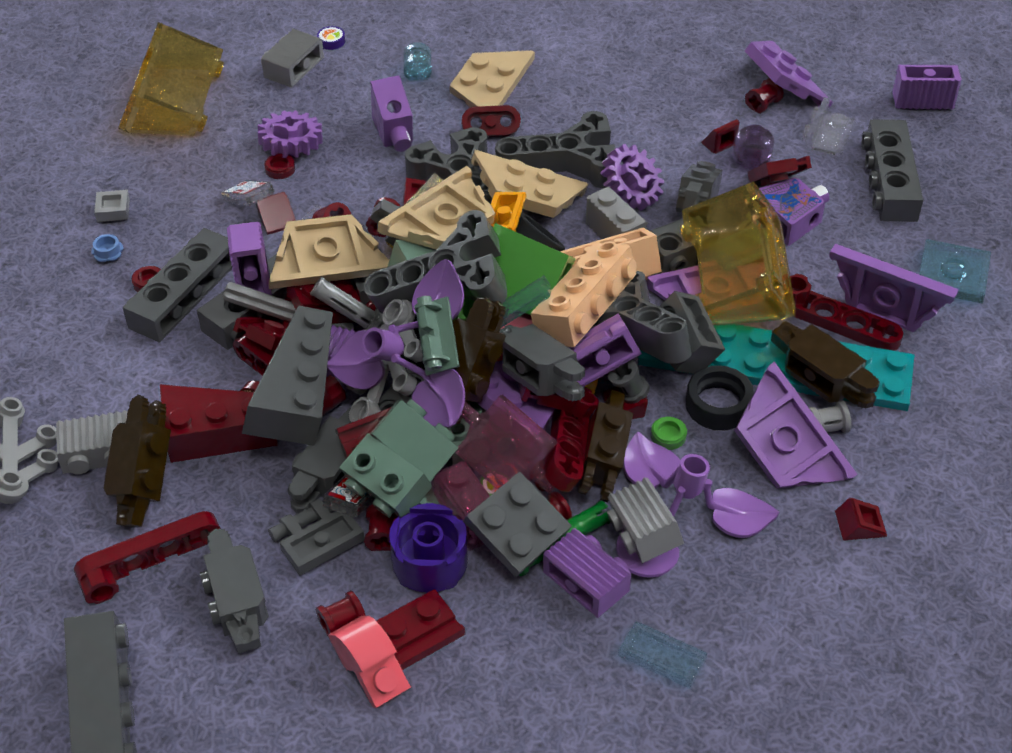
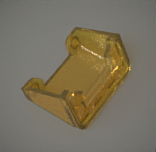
M158 22L118 129L133 134L194 136L196 131L202 133L208 116L203 114V106L213 77L219 78L225 62L220 61L223 49Z
M754 181L682 210L683 224L680 225L681 234L687 243L691 242L697 250L702 292L695 295L699 296L713 325L779 321L795 316L796 309L782 225L777 212Z

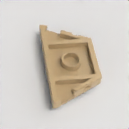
M535 51L473 53L450 84V93L458 99L464 100L470 108L475 106L504 105L535 59Z
M478 150L474 151L471 160L473 166L481 168L480 178L483 184L488 187V192L492 199L495 192H526L527 197L523 209L552 218L560 214L562 209L572 205L576 196L582 197L588 186L587 182L556 174L547 168L539 169L525 165L519 160H508Z
M465 166L378 222V232L437 250L457 228V222L463 214L472 210H479L485 214L490 224H493L495 212L491 204L485 200L484 192L480 185L475 186L471 179V169Z
M352 214L289 221L286 223L268 285L269 289L315 284L321 276L328 282L368 277L378 270L387 268L390 259L378 249L379 243L371 234L363 230L362 225Z

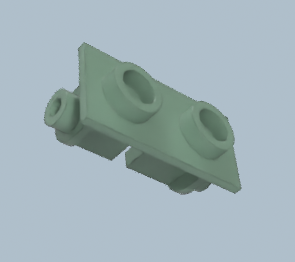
M431 296L418 297V304L414 308L417 314L423 354L422 362L425 367L426 376L460 367L449 297H443L432 301Z

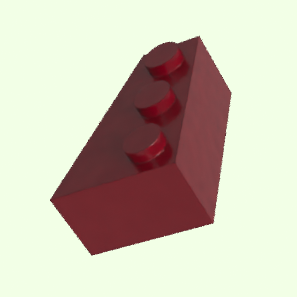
M160 384L161 402L166 404L167 407L164 428L171 429L168 455L171 463L278 446L277 439L242 434L247 407L254 392Z

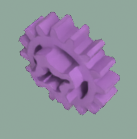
M295 110L293 112L282 111L279 116L272 113L271 119L263 118L262 124H258V144L262 145L263 151L271 150V155L273 156L282 153L283 158H286L288 155L297 158L299 153L302 152L309 155L310 149L318 150V144L323 142L322 124L318 123L316 117L309 118V113L298 115V111Z
M623 144L621 147H616L602 162L606 168L601 171V175L607 177V181L603 185L614 190L633 209L637 207L641 211L659 200L658 197L663 194L660 186L664 184V180L658 177L662 170L653 166L656 160L655 158L648 159L645 149L639 153L636 145L628 148L626 144Z

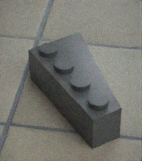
M303 306L297 307L248 404L242 434L315 445L322 420L333 312Z
M114 610L64 618L71 753H137L135 742H130V727L135 725V716L132 701H129V686H132V675L128 662L127 647H129V636L126 623L119 622Z

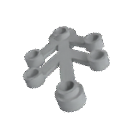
M392 300L383 312L382 319L384 324L380 329L388 331L390 325L399 326L414 322L415 313L412 310V303L408 300ZM414 329L399 332L398 335L402 338L405 345L404 356L416 363L422 361L421 341L417 339ZM382 360L385 368L383 379L378 385L369 389L367 397H361L353 403L349 412L350 421L354 422L381 411L378 403L389 370L393 378V389L404 396L410 395L415 390L417 385L416 377L406 372L405 367ZM347 385L349 390L358 395H362L367 391Z
M6 397L0 401V427H2V444L0 443V462L2 463V469H0V502L5 504L19 502L27 494L29 482L44 473L54 472L59 463L56 451L44 449L52 448L57 443L56 427L52 425L39 426L36 437L18 446V427L23 422L25 409L22 402L14 397ZM38 452L35 463L18 471V463Z

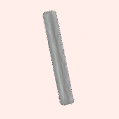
M228 282L224 290L223 299L225 301L288 322L291 321L296 311L292 302L233 282ZM353 323L332 324L336 327L340 326L342 329L347 328L349 331L351 329L354 330Z

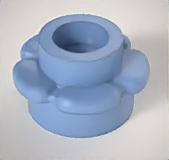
M111 234L101 235L93 241L92 254L95 260L99 262L115 261L121 257V252L124 250L123 244L118 241L116 236Z

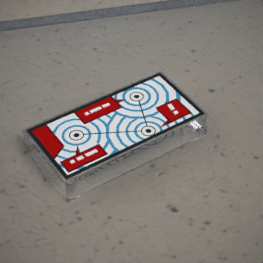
M245 180L221 192V195L226 203L250 206L274 194L275 190L269 181Z
M344 475L324 494L323 507L357 517L374 499L366 493L362 497L355 494L344 484L347 480V477Z

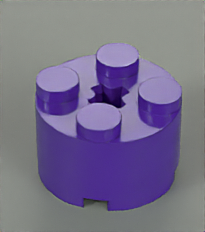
M425 503L409 508L410 513L402 518L399 515L394 520L389 533L392 566L398 581L404 587L425 593L433 589L439 592L454 588L464 575L468 564L465 523L462 519L459 520L453 515L451 509L440 504Z

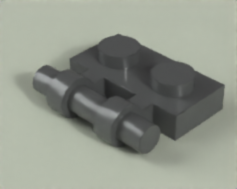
M328 497L323 501L317 499L308 504L309 508L294 516L288 514L279 519V524L268 529V533L274 542L288 536L280 541L281 551L299 576L364 541V531L345 507L331 513L340 508L336 498ZM314 521H317V522L313 523L312 525H310V526H308V527L302 529L303 527L307 526L308 524H310V523H312V522H314Z

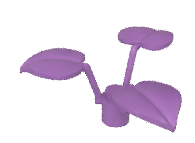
M447 259L440 261L419 282L412 298V310L415 314L414 306L418 304L417 298L421 296H431L432 301L449 297L452 320L460 313L464 303V289L451 261ZM418 321L399 326L390 325L388 331L376 327L358 331L346 340L337 354L328 361L327 368L340 381L361 390L371 389L381 382L385 374L382 360L398 363L420 375L424 381L416 386L413 391L412 400L427 412L424 419L432 426L440 423L444 427L451 428L456 424L463 411L465 387L461 376L456 370L450 369L426 376L425 370L401 358L404 351V343L398 334L399 332L419 328Z
M637 432L632 437L626 448L623 468L626 477L633 484L637 480L642 481L644 477L650 480L654 488H657L660 484L662 487L668 488L674 483L677 494L669 509L673 517L682 498L692 499L701 494L703 490L706 506L714 510L712 515L713 523L718 529L730 536L737 538L754 536L778 517L779 511L774 507L743 491L733 488L716 489L712 495V480L707 479L710 465L700 455L688 454L680 460L673 452L648 440L640 432ZM620 535L617 539L616 552L618 557L628 565L630 573L648 578L662 576L669 572L678 561L679 548L676 547L642 563L636 552L629 555Z

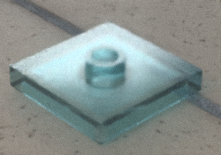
M926 239L919 275L959 289L955 297L956 299L982 304L985 297L991 251Z

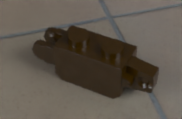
M486 297L477 298V300H474L475 302L466 320L458 318L453 321L460 366L454 368V370L461 376L465 387L464 408L456 424H460L472 401L481 403L483 395L489 388L490 377L496 361L502 354L506 335L500 333V329L504 321L503 317L506 316V307L500 301L492 302Z
M785 321L772 331L771 341L786 354V373L828 402H840L846 398L854 405L857 404L861 409L873 407L876 400L874 392H877L880 381H878L879 378L873 376V373L865 369L867 361L856 352L851 351L813 324L802 330Z
M611 390L610 397L607 398L605 403L599 402L589 421L584 470L578 488V493L586 495L590 491L592 483L601 485L600 500L607 503L609 501L608 496L610 493H613L615 481L623 468L633 418L632 412L623 410L625 394L615 390Z
M138 394L130 401L126 423H118L113 430L103 487L108 496L116 497V525L131 528L142 527L150 502L160 501L171 429L164 428L165 414L167 412L166 404L157 400L150 403L147 398Z

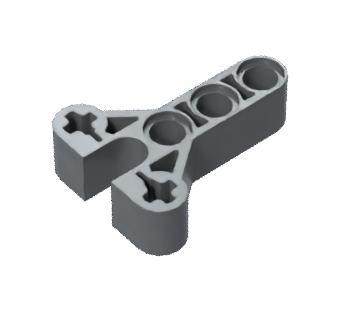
M590 111L583 114L580 122L563 133L502 138L495 145V156L508 160H519L525 165L539 169L547 168L553 172L566 171L589 180L595 187L606 188L603 183L607 181V177L601 175V171L606 167L603 166L602 162L615 149V145L610 144L611 129L607 116L599 111Z
M472 127L451 133V154L439 152L431 140L414 145L406 150L405 165L407 178L436 182L437 185L465 166H468L472 171L471 179L475 186L480 185L484 192L485 200L491 204L492 198L488 192L489 189L480 178L481 170L479 166H473L471 163L475 150L488 153L487 134L483 129Z
M469 211L460 217L457 222V228L437 250L370 274L364 282L363 289L378 311L383 314L386 306L394 299L408 300L412 303L413 294L422 278L437 263L447 259L452 262L462 282L464 298L477 300V298L486 297L492 302L500 301L503 304L507 298L505 274L495 257L501 256L499 238L482 211Z
M640 271L636 272V276L591 327L593 328L619 313L639 350L670 364L686 361L692 355L686 320L650 303L646 277Z

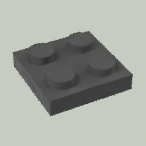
M520 471L471 511L463 521L515 577L563 537L572 527Z

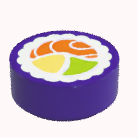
M324 27L317 33V37L322 39L323 49L335 50L345 44V32L339 27Z

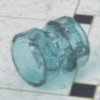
M414 42L409 44L404 50L403 71L405 77L410 81L427 80L432 73L431 50L426 44Z

